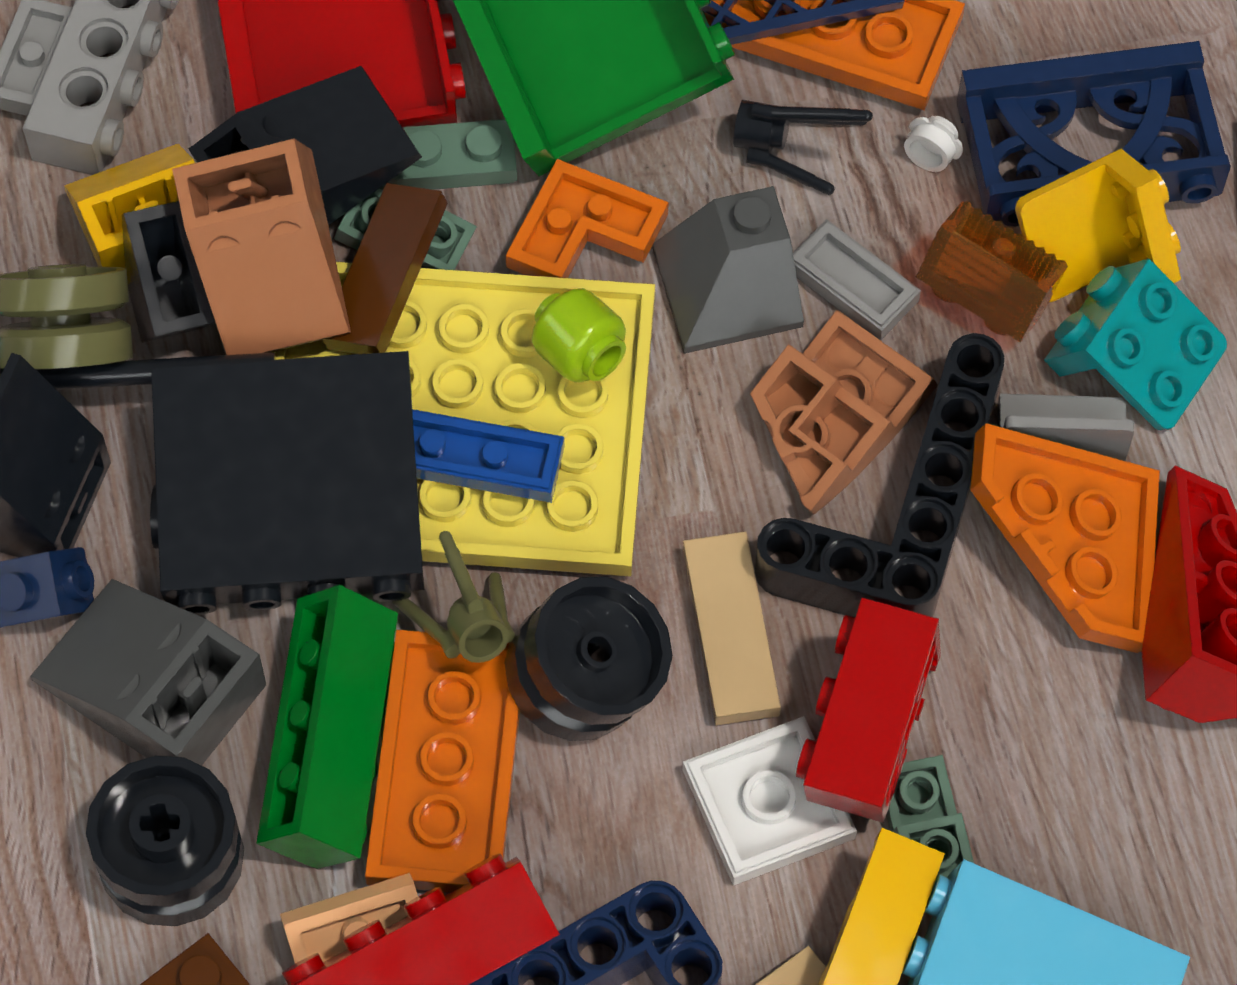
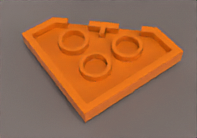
M985 423L975 433L970 491L1080 639L1134 653L1142 651L1155 563L1160 470Z

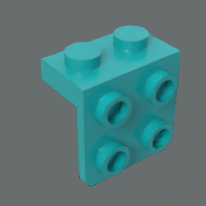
M1150 259L1117 268L1108 266L1101 270L1088 284L1086 292L1089 296L1081 308L1067 317L1057 328L1054 335L1057 342L1044 361L1060 377L1096 369L1155 429H1171L1176 425L1227 348L1226 338Z

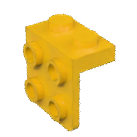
M1121 148L1022 196L1017 201L1015 211L1036 291L1040 297L1046 302H1054L1087 286L1101 270L1108 266L1117 268L1150 259L1173 283L1181 280L1176 254L1181 252V245L1175 230L1167 220L1164 204L1169 202V193L1162 177L1156 170H1147Z

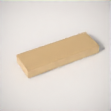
M747 532L684 540L683 554L715 726L780 716L781 706Z

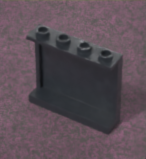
M408 351L151 368L160 591L165 602L193 614L202 615L214 612L217 604L242 603V607L248 610L275 609L282 605L281 600L298 599L337 585H342L360 595L372 594L374 600L387 602L407 599L411 597V591L425 590Z

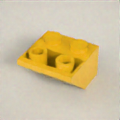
M179 143L64 185L98 267L125 268L121 216L123 213L179 201L172 169L195 163L194 159Z

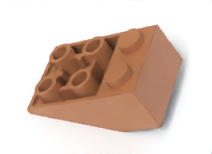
M290 139L172 169L185 232L226 355L270 353L351 333L315 161L310 148L296 139Z

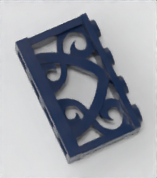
M1194 41L962 70L957 108L960 121L964 123L982 202L985 224L995 225L1003 223L1011 227L1019 226L1015 206L1022 196L1092 163L1071 153L1051 140L1060 135L1069 126L1074 117L1075 109L1094 107L1103 118L1116 126L1136 130L1129 142L1123 147V150L1140 164L1142 163L1147 170L1154 169L1160 174L1169 193V202L1184 201L1195 204L1221 195L1231 165L1228 155L1224 151L1203 71L1204 57L1200 42ZM1184 95L1190 120L1166 116L1170 97ZM1135 101L1133 105H1130L1128 112L1115 106L1118 103ZM1058 112V117L1052 122L1037 127V125L1044 123L1046 120V116L1038 113ZM999 119L1011 137L992 148L986 120ZM1160 132L1176 133L1188 138L1197 147L1199 157L1164 162L1162 159L1164 154L1176 153L1182 156L1183 149L1174 139L1159 136ZM1024 150L1027 154L1018 163L1016 177L1021 172L1032 171L1037 174L1038 178L1006 182L999 172L1001 162L1010 154Z

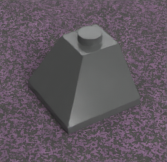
M774 186L713 199L653 243V252L684 354L803 327L804 318L791 239Z

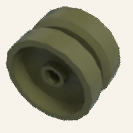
M59 264L30 267L28 271L0 274V316L31 317V321L0 327V368H5L11 353L21 355L34 369L92 366L133 358L131 325L119 318L91 317L90 313L118 309L129 302L127 269L124 267H86V264Z

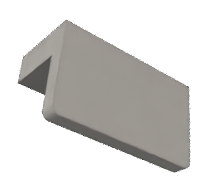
M1002 393L999 396L997 405L999 427L1126 461L1134 435L1133 420L1126 419V399L1124 397Z

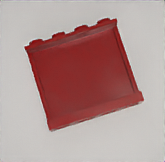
M218 0L236 113L362 66L402 127L457 123L456 100L466 98L464 76L460 62L449 63L447 50L456 48L454 25L451 13L440 14L438 0Z

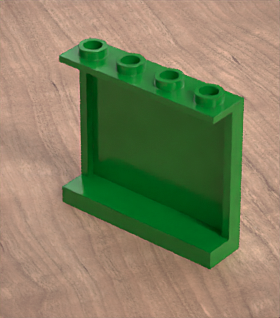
M453 0L521 156L539 177L550 172L558 159L568 163L734 80L726 62L727 59L735 56L733 47L720 22L710 26L702 10L703 7L711 4L710 0Z

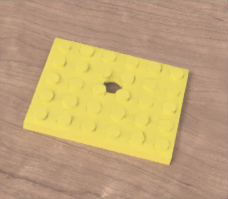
M336 262L341 287L352 263ZM430 268L420 269L386 352L408 351L412 409L563 436L565 440L552 503L417 479L422 561L448 563L439 539L441 532L448 531L451 533L466 565L617 576L632 575L655 284ZM584 288L594 293L621 317L626 328L624 340L626 351L620 364L607 377L598 381L572 382L564 378L536 352L532 343L533 328L536 324L535 313L540 304L550 295L555 293L563 294L568 290ZM322 340L274 351L276 360L355 355L353 353L329 350Z

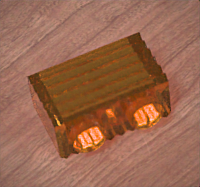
M962 201L937 231L932 245L928 249V253L923 259L924 261L915 277L930 286L933 293L941 300L957 303L983 319L987 328L992 332L1003 336H1010L1021 343L1041 318L1068 266L1065 260H1057L1055 254H1047L1044 247H1036L1033 240H1025L1023 234H1015L1012 227H1004L1002 221H994L991 214H983L981 208H972L970 201Z

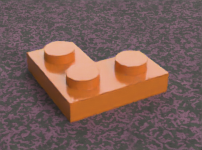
M557 159L505 255L506 268L529 276L568 278L587 241L644 263L668 216L669 202Z

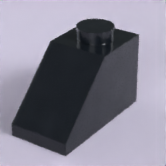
M179 201L123 213L121 216L128 291L141 342L144 343L202 329L215 323L185 232Z

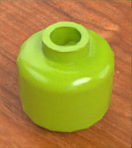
M584 288L568 290L563 294L555 293L547 297L538 307L535 313L536 324L532 334L533 346L536 352L564 378L575 383L589 380L598 381L607 377L620 364L626 351L624 342L626 328L620 316L594 293Z

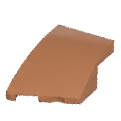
M836 310L803 353L788 344L751 391L750 395L773 438L772 441L795 484L804 507L812 514H816L846 488L892 441L938 385L933 377L846 315Z

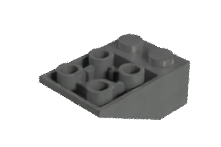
M114 579L110 580L30 676L32 681L144 757L148 758L155 755L185 757L201 766L266 686L260 654L209 620Z

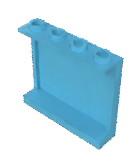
M963 859L947 877L940 874L937 876L924 912L932 916L924 938L918 935L915 936L902 974L910 977L907 985H1181L1190 957Z

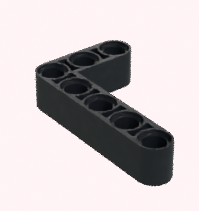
M971 333L958 338L949 349L892 544L888 545L797 519L780 518L773 520L761 530L758 536L755 576L758 584L766 592L777 597L856 617L861 598L933 617L971 488L975 433L985 423L989 424L1004 368L1005 356L1003 350L993 338L984 334ZM974 368L982 371L986 376L979 378L970 377L961 370ZM959 421L966 424L970 430L964 432L954 431L948 428L945 423ZM934 475H944L951 478L955 484L947 487L938 486L928 478ZM921 529L929 530L940 539L934 542H923L916 539L911 533ZM788 551L795 554L799 560L791 564H780L770 556L775 552ZM841 568H850L858 572L861 578L852 582L842 581L836 578L832 572ZM903 585H911L920 589L924 595L920 598L908 599L899 595L894 589Z

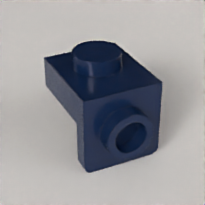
M82 547L0 561V628L85 612L94 601V576L87 563L85 550Z

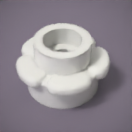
M931 116L929 118L918 117L910 123L909 128L911 131L905 141L904 149L907 156L917 166L927 171L940 172L947 167L952 159L957 160L960 158L963 152V145L958 139L956 127L950 121L940 116Z

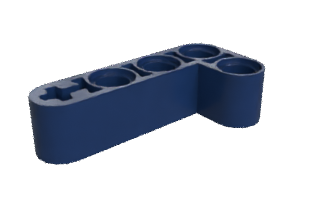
M651 880L636 886L558 931L560 935L469 984L523 985L534 977H546L556 985H622L645 971L654 985H682L674 978L673 974L683 966L695 965L702 968L709 976V979L703 985H721L723 961L717 947L682 893L675 886L667 882ZM660 910L667 913L673 919V923L666 929L651 931L644 928L638 922V919L645 912ZM601 943L609 946L615 952V956L605 964L593 965L586 962L580 956V953L588 945Z

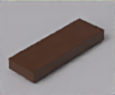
M386 183L342 286L351 333L322 340L327 349L353 354L386 353L448 202L442 191Z

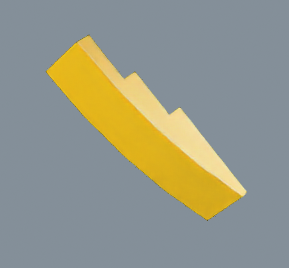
M881 828L875 838L858 889L848 906L831 957L820 977L818 985H898L945 853Z

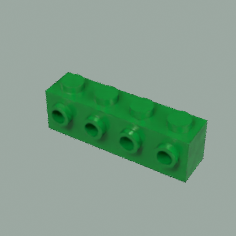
M342 585L297 599L256 841L257 845L315 869L361 858L362 846L367 834L366 820L372 782L376 775V755L381 723L386 711L385 697L390 664L394 652V638L398 618L397 612Z

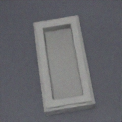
M827 219L793 252L797 278L879 340H882L920 300L921 290Z

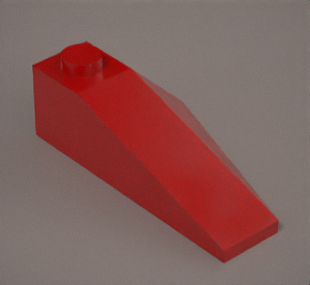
M1175 465L1167 474L1142 645L1145 700L1198 723L1237 718V511L1227 488Z

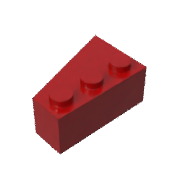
M861 598L856 617L845 615L836 640L835 653L844 656L837 678L826 676L822 684L815 714L824 717L817 741L807 738L803 745L797 765L796 777L805 779L803 786L807 801L884 823L907 756L908 749H906L914 720L919 721L925 699L921 697L929 671H936L941 656L939 619Z

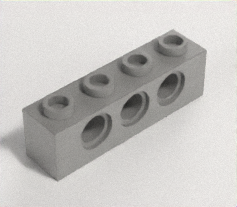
M75 0L23 126V132L33 161L91 175L103 171L108 156L114 157L120 150L124 135L123 118L128 106L135 107L141 97L144 83L142 71L147 58H154L159 52L163 37L162 21L167 8L175 9L179 0ZM127 5H134L129 8H121ZM115 53L108 57H100L104 54ZM87 102H96V103H94V104H92V105H90V106H86V107H81V106H80V105H82V104H84V103H87Z

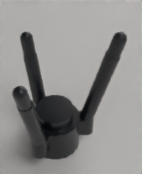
M742 100L736 117L733 144L734 147L748 149L746 163L768 167L799 183L812 187L826 195H831L835 190L833 184L771 154L772 149H784L790 123L863 126L872 120L873 114L870 110L787 107Z

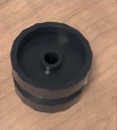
M606 576L582 577L555 590L541 606L537 607L515 631L514 640L509 642L504 664L508 690L521 713L544 733L567 741L597 740L618 729L635 713L651 703L667 682L673 654L668 627L655 605L632 585Z
M155 755L125 765L103 783L89 806L86 837L105 892L123 913L148 925L180 926L205 918L228 899L241 876L244 845L228 790L210 769L185 757Z

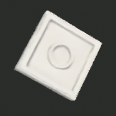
M804 716L683 761V773L733 886L856 838L857 830L849 813L807 801L803 786L805 779L796 777L799 757L806 739L815 740Z

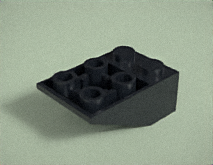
M362 66L237 112L188 148L195 161L201 162L296 139L313 152L328 225L422 158Z
M11 353L2 374H0V552L19 558L49 551L74 548L111 461L103 434L21 355Z

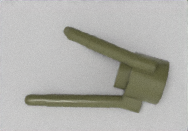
M443 531L440 533L439 539L462 594V597L457 599L450 608L447 618L448 630L408 598L391 602L440 643L448 658H455L461 653L463 658L470 662L481 663L489 661L498 656L506 648L507 643L515 638V633L508 622L501 576L497 572L489 575L491 601L480 597L451 533Z

